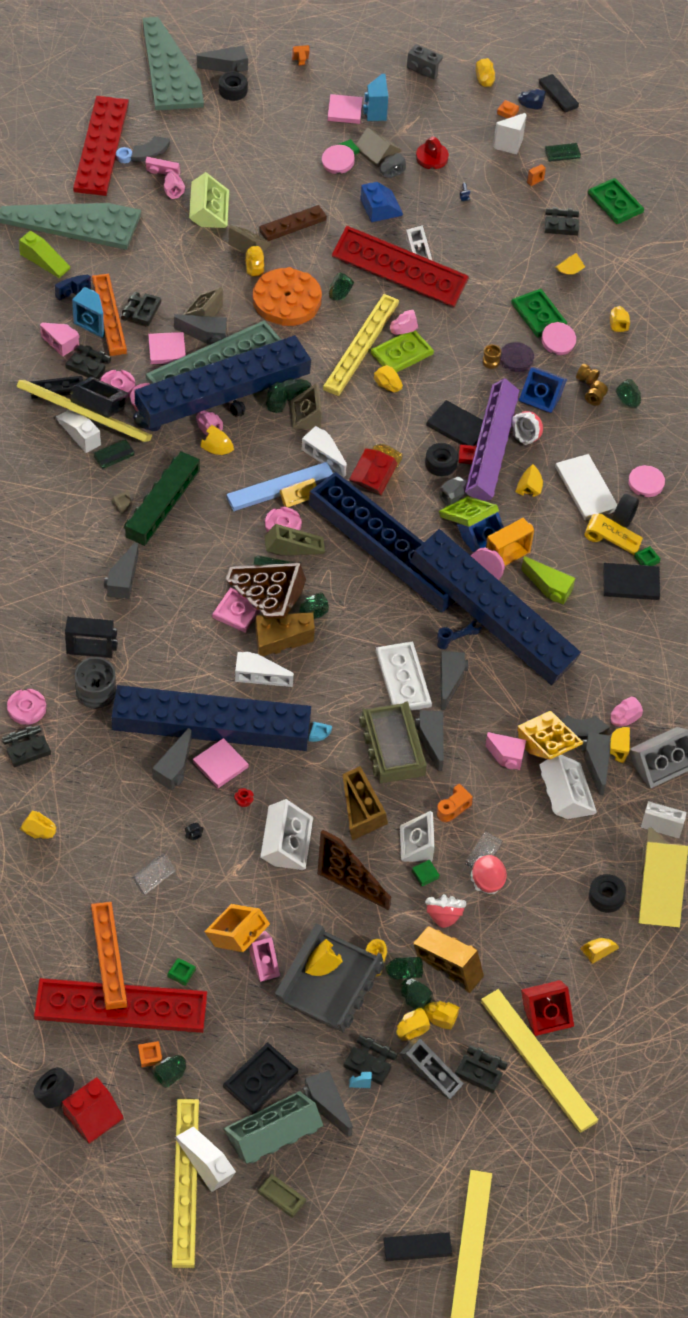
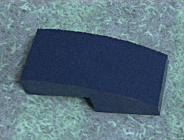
M90 275L71 277L55 284V297L60 301L72 293L77 295L84 287L91 289Z

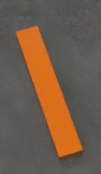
M109 274L93 275L94 290L100 296L103 309L104 334L109 356L127 354Z
M112 902L91 904L106 1010L127 1007Z

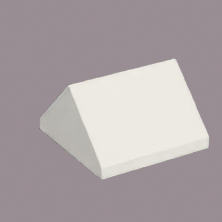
M525 113L496 122L494 149L513 154L518 153L524 136Z
M648 801L641 828L648 829L652 827L658 833L680 838L686 812Z
M429 811L400 825L402 861L425 862L430 860L432 862L434 853L433 812Z

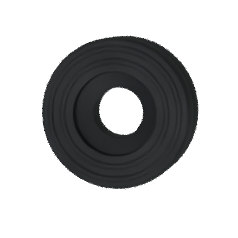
M232 71L224 73L220 77L219 93L224 99L237 101L246 96L248 81L242 73Z
M436 443L428 448L425 466L431 474L443 477L452 474L456 470L458 453L453 446L446 443ZM443 457L446 461L439 462L437 458Z
M625 493L615 509L612 521L627 528L635 516L639 499Z
M603 874L592 881L589 889V900L595 909L611 913L623 906L626 887L620 878L611 874ZM610 890L613 895L605 897L602 895V891Z
M60 1067L50 1069L37 1081L33 1091L34 1096L46 1108H55L70 1096L74 1088V1080Z

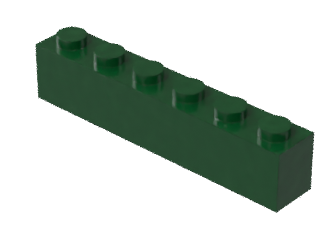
M180 451L177 457H173L170 466L163 471L160 480L154 483L151 492L145 495L143 503L140 507H136L131 519L126 521L124 525L126 538L143 546L148 543L199 473L200 459Z

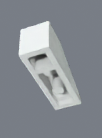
M423 225L407 229L406 238L410 252L432 260Z
M71 410L56 416V420L85 453L101 445L100 430L90 419Z
M315 426L302 438V451L321 463L327 462L331 470L345 477L347 463L336 444L325 430Z
M238 652L235 682L293 687V672L259 654Z
M195 1127L175 1137L211 1192L228 1183L236 1173L225 1155Z

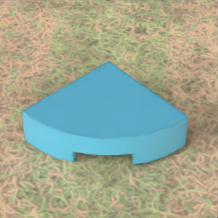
M313 722L309 741L317 742L327 738L332 731V726Z
M362 1072L361 1076L358 1077L352 1076L349 1079V1087L370 1088L372 1072Z

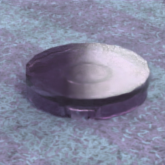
M512 342L502 347L500 363L504 368L511 369L510 371L523 372L533 365L534 352L526 344Z

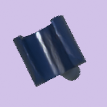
M463 183L460 199L461 201L470 200V190L467 189V184Z

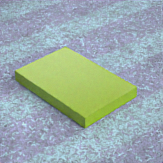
M415 330L401 334L371 349V354L382 366L388 365L397 373L433 355L434 350Z
M466 496L441 509L439 514L441 518L470 527L497 513L499 509L495 504Z

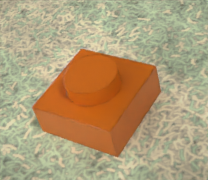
M505 100L497 109V114L507 119L514 117L519 111V106Z
M541 164L529 170L527 183L533 186L543 181L546 168Z
M159 1041L138 1045L141 1068L163 1064Z

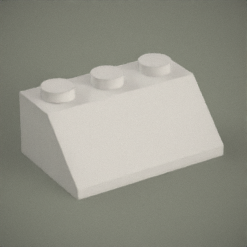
M559 755L553 759H547L540 764L541 776L547 787L546 792L551 799L552 810L556 815L565 819H571L597 813L581 763Z
M287 799L269 805L261 858L276 867L306 869L313 817Z

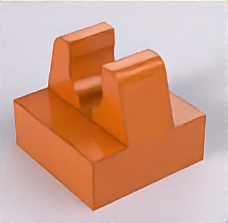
M309 45L293 46L292 60H297L299 66L305 65L306 59L309 58Z

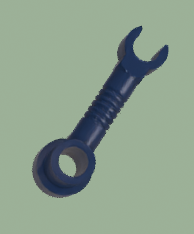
M476 620L472 621L466 628L453 632L450 628L442 627L438 631L437 646L440 649H446L453 640L468 634L478 635L482 627L474 628L477 624Z

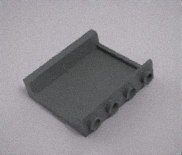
M316 923L275 995L279 1002L336 1030L344 1032L346 1027L349 1028L351 1026L355 1011L361 1008L366 992L372 989L376 974H380L384 967L382 955L378 953L376 956L327 933L323 926ZM327 939L334 945L331 949L335 952L336 956L338 954L341 955L343 962L326 975L312 976L305 973L306 964L312 952Z

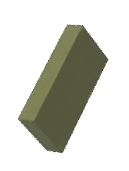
M273 1174L258 1189V1194L291 1218L306 1203V1198Z

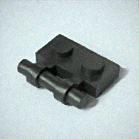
M558 207L546 208L545 215H552V217H545V233L578 236L579 219H573L572 217L579 218V211H575L572 208L567 210L558 209Z
M134 292L128 299V305L122 310L121 319L127 321L129 317L133 316L132 322L149 326L161 304V297L145 293L142 298L138 292Z
M79 344L77 350L82 352V354L74 352L66 362V369L87 378L94 377L99 379L105 371V365L102 363L106 362L109 364L111 357L107 356L105 352L93 350L88 345ZM89 356H92V357H94V358H96V359H95V360H92V359H90V358H88V357H89Z
M39 725L25 727L23 731L8 733V736L2 738L4 745L12 743V746L7 748V754L14 768L51 755V750L44 735L35 736V734L42 732ZM26 737L29 738L28 741L19 743L18 741Z
M360 1035L357 1043L362 1045L363 1048L360 1050L353 1047L344 1063V1068L359 1075L362 1072H372L371 1081L382 1086L392 1066L385 1061L387 1058L395 1061L398 1053L392 1051V1048L387 1045L382 1046L374 1042V1039L370 1037L365 1038ZM370 1049L381 1054L379 1058L368 1054Z
M470 1045L467 1053L472 1055L473 1058L464 1055L455 1075L494 1094L503 1075V1072L496 1069L500 1068L505 1071L509 1063L501 1060L502 1057L498 1055L493 1056L484 1052L483 1048H475ZM480 1059H481V1060H483V1061H485V1062H487V1063H489V1064H491V1065L488 1066V1065L483 1064V1063H481V1062H479V1061H480Z

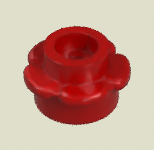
M241 788L235 793L234 799L239 806L247 807L253 802L254 794L251 790Z

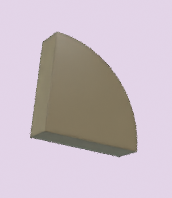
M129 491L112 497V502L121 514L130 506Z

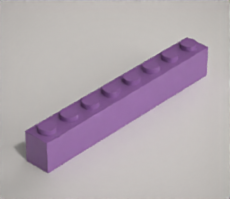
M505 378L492 385L465 489L469 496L482 501L491 500L495 494L494 491L505 454L512 417L515 414V407L518 401L519 389Z

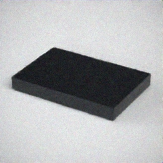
M446 400L428 419L426 426L460 445L475 446L478 443L483 420Z
M604 563L603 596L659 600V566Z
M267 1042L223 1083V1088L254 1114L298 1073V1068Z

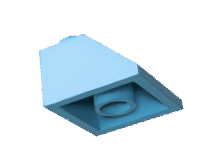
M381 74L367 85V92H364V102H366V105H363V114H366L367 121H387L389 96L385 74Z
M84 287L72 299L74 324L103 338L104 318L100 296L94 290Z

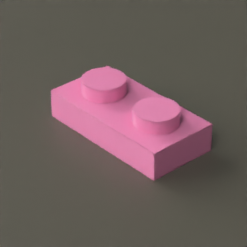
M151 157L146 158V169L150 173L167 175L173 170L180 175L179 163Z

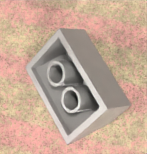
M673 728L629 749L634 768L649 788H653L688 771L687 729Z

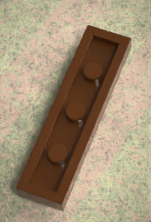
M317 205L259 226V231L266 240L271 241L326 221L327 215Z

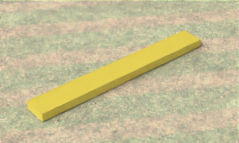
M383 294L324 384V391L337 396L341 394L399 304L398 299Z
M26 380L18 381L17 387L143 442L151 440L152 434L112 417H104L71 402L66 397Z
M497 989L482 998V1005L577 1130L581 1133L596 1124L598 1118L500 990Z
M177 1099L176 1136L192 1127L198 1130L199 1100ZM177 1140L172 1268H195L197 1170Z
M470 1170L451 1318H474L492 1173Z

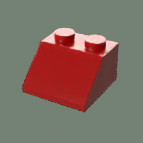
M365 448L349 481L378 495H382L398 463L394 457L379 450Z
M561 980L521 990L524 1010L534 1036L574 1027L569 989Z
M98 1077L62 1101L64 1115L88 1144L124 1119L111 1093Z

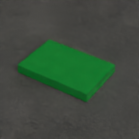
M616 178L588 189L589 196L616 224L644 213V207Z
M541 288L516 297L511 301V304L537 338L542 336L545 327L551 323L559 322L567 325V321Z

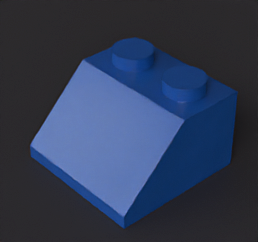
M379 182L361 185L360 200L371 222L403 216V212L392 190Z
M531 367L519 401L552 413L562 395L567 379L539 368Z
M498 512L470 527L457 524L463 541L473 552L480 548H486L487 537L504 528Z

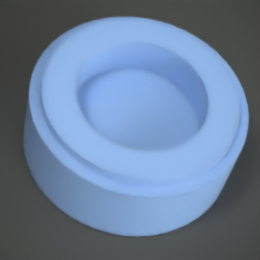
M122 147L116 151L118 162L129 163L131 161V149Z

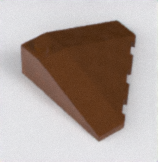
M300 563L234 566L229 568L226 582L229 585H233L243 598L246 597L249 603L256 610H260L266 619H278L287 616L302 594L306 577Z
M322 830L320 833L317 874L389 910L392 897L340 838Z

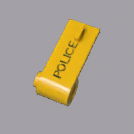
M593 514L584 533L589 541L599 542L605 538L633 555L638 552L643 537L622 527L603 514Z

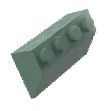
M299 1091L225 1127L224 1131L239 1158L247 1164L258 1161L260 1157L268 1153L271 1154L278 1151L280 1147L286 1144L295 1143L298 1141V1138L306 1134L315 1133L318 1128L323 1126L316 1103Z

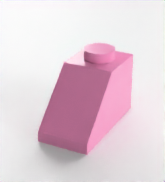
M40 324L41 337L62 357L78 348L79 334L69 325Z
M488 732L485 746L500 766L520 770L526 740Z
M263 931L249 946L250 956L260 982L280 976L272 937L266 931Z

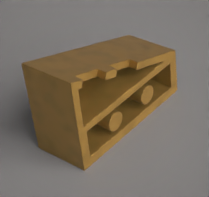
M313 613L287 614L285 618L266 619L263 615L256 616L258 654L262 657L272 653H281V650L290 647L293 649L314 642L315 626Z
M361 766L342 774L352 841L387 825L386 812Z
M428 926L413 943L417 957L437 971L441 968L450 975L449 979L453 982L458 980L466 986L464 990L468 993L484 977L477 949L460 942L455 937L451 938L442 931Z

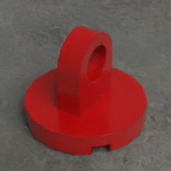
M434 136L427 139L424 144L417 148L416 160L420 166L426 169H430V167L440 169L448 162V150Z

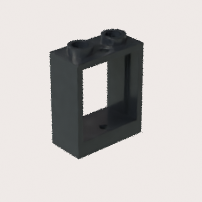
M89 377L73 386L71 402L109 418L125 408L128 392L94 377Z
M67 616L65 628L66 654L112 658L113 651H117L118 646L117 628H114V620ZM77 636L106 638L107 640L77 638Z

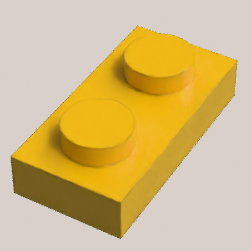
M311 478L279 490L284 507H291L309 500L310 491L317 486L315 479Z

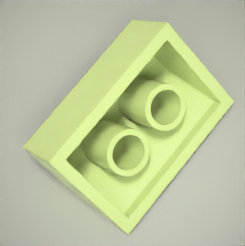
M205 172L191 182L189 218L201 227L226 228L228 225L229 190Z

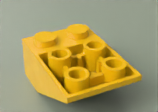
M551 711L518 725L519 739L526 740L525 750L531 755L550 760L583 744Z

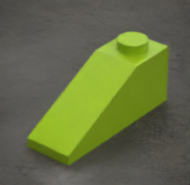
M29 231L19 239L20 255L54 276L60 278L70 269L68 263L42 237L34 232Z
M524 556L521 570L547 598L564 605L573 590L575 578Z

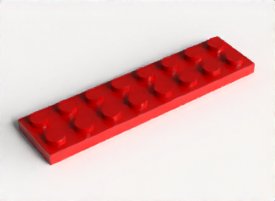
M96 96L73 186L74 192L107 196L129 99Z
M347 225L332 253L333 258L453 308L469 279V276Z
M40 978L34 1020L203 1033L207 991L124 985L127 1007L106 1010L102 983Z

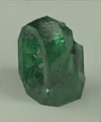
M341 272L337 273L330 285L329 298L333 301L345 298L351 290L354 281Z
M291 378L280 383V389L286 401H291L312 387L309 381Z
M632 379L625 380L616 388V393L620 400L630 408L636 409L641 403V392Z
M274 382L269 387L266 407L270 412H283L286 406L288 390L283 383Z
M322 592L305 598L304 603L299 607V613H313L314 619L324 616L329 611L328 601Z
M421 957L395 958L387 964L386 971L394 979L422 978L423 961Z
M407 978L401 983V993L405 997L407 1005L415 1010L418 1008L424 1010L425 1006L431 1002L433 992L424 984L411 978Z
M181 1055L167 1057L152 1067V1074L164 1088H167L183 1077L186 1070V1060Z

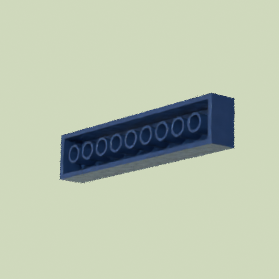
M296 335L135 389L134 404L149 429L308 375L311 369V358Z
M334 472L310 491L309 505L440 612H444L456 602L410 562L415 550L424 542L341 475Z
M438 529L415 550L410 562L551 686L576 662L581 652L442 530Z
M117 685L111 717L112 730L180 738L189 728L192 730V739L219 742L224 738L228 743L307 751L312 706Z

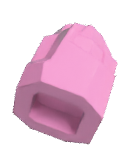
M172 170L165 177L164 190L171 199H176L184 193L185 185L180 176Z
M414 310L405 311L392 321L390 325L391 333L399 335L418 329Z
M206 410L197 413L198 426L205 435L208 436L209 433L206 431L211 424L223 430V422L218 415Z
M635 697L623 700L611 712V723L614 726L622 727L638 720L643 713L640 702Z

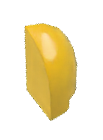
M575 253L563 260L555 268L562 274L572 275L585 268V265L578 254Z
M211 424L206 431L209 434L205 441L202 439L200 447L215 455H225L232 452L234 446L230 438Z
M533 464L523 473L517 484L515 492L524 496V493L533 494V497L541 494L543 479L539 470Z
M630 727L616 729L611 736L610 754L615 756L616 761L624 763L630 749Z
M597 938L584 944L580 949L593 964L619 949V946L610 939Z
M327 939L312 952L306 964L305 973L312 976L326 975L343 962L341 955L338 954L336 956L335 952L331 949L334 945Z

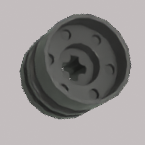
M90 657L83 660L75 670L76 696L80 703L86 707L96 709L103 708L114 700L116 695L115 669L106 659Z

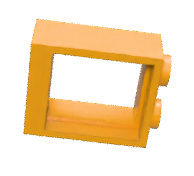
M521 518L489 535L486 548L496 551L502 557L506 566L531 552L534 528L531 523Z
M230 904L204 932L214 947L244 952L270 923L259 908Z

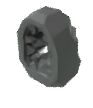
M396 153L385 158V161L381 163L380 172L386 178L395 177L405 171L406 162L401 153Z
M456 477L445 482L440 487V499L447 506L457 502L464 494L467 481L461 477Z

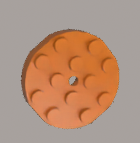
M291 267L274 269L263 274L253 288V305L257 313L263 319L282 326L300 325L315 317L321 306L322 290L316 279L307 272Z

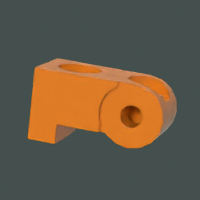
M460 783L453 788V795L438 803L437 817L442 822L452 821L472 806L473 796Z

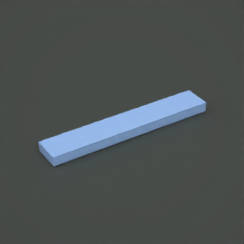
M324 462L228 493L226 498L233 511L279 497L281 496L279 490L314 478L316 484H319L332 475L333 472L328 463Z

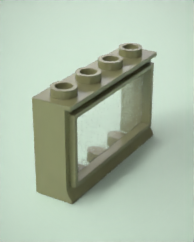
M408 701L402 704L378 708H362V716L359 717L360 727L365 730L363 734L364 742L369 745L368 756L370 760H373L374 777H378L379 784L425 776L427 765Z

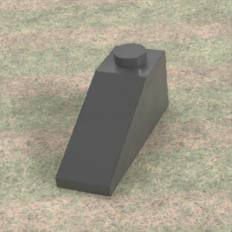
M243 46L196 54L197 68L221 72L248 71V56Z
M174 314V329L206 344H213L226 338L227 318Z
M134 543L110 569L109 577H105L104 589H107L108 597L130 599L139 555L138 543Z
M442 651L441 710L446 709L464 678V671H468V660H465V652Z
M420 710L419 718H415L418 737L437 770L442 771L444 761L443 711Z
M189 728L152 768L153 779L171 791L184 780L192 741V730Z
M588 732L587 740L583 739L581 751H585L584 760L599 795H604L611 736Z
M413 1038L399 1053L416 1072L448 1099H451L464 1085L420 1038Z
M328 1070L305 1078V1086L302 1088L303 1094L316 1103L319 1113L347 1137L351 1136L353 1126L330 1071Z

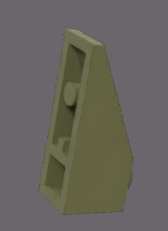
M275 524L264 536L266 551L275 554L311 555L325 553L323 537Z

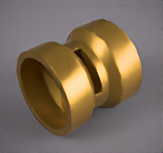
M490 344L484 348L482 363L486 368L495 369L499 366L500 347Z
M583 363L576 374V379L586 381V384L591 386L594 381L598 380L600 371L591 369L589 365Z
M594 381L590 386V390L585 394L586 401L593 406L600 405L603 397L608 392V387L603 382Z

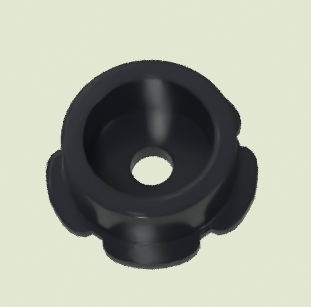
M234 400L229 406L233 416L238 417L245 414L246 408L243 402Z
M199 823L190 824L185 828V837L197 840L202 836L204 828Z

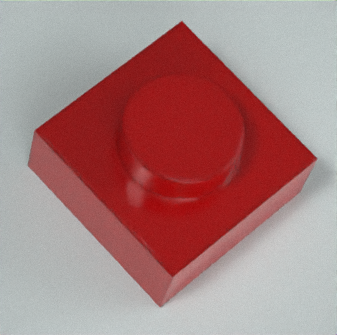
M460 445L458 463L472 464L477 446Z

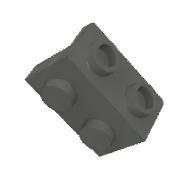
M415 44L408 52L407 68L435 80L438 76V66L443 59V55Z

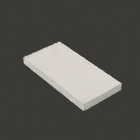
M589 454L556 463L555 468L585 521L591 519L593 514L607 515L615 512L617 503Z
M413 641L376 647L377 658L391 705L402 704L408 701L411 711L432 707Z

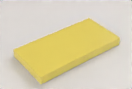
M647 842L638 923L680 927L688 846Z

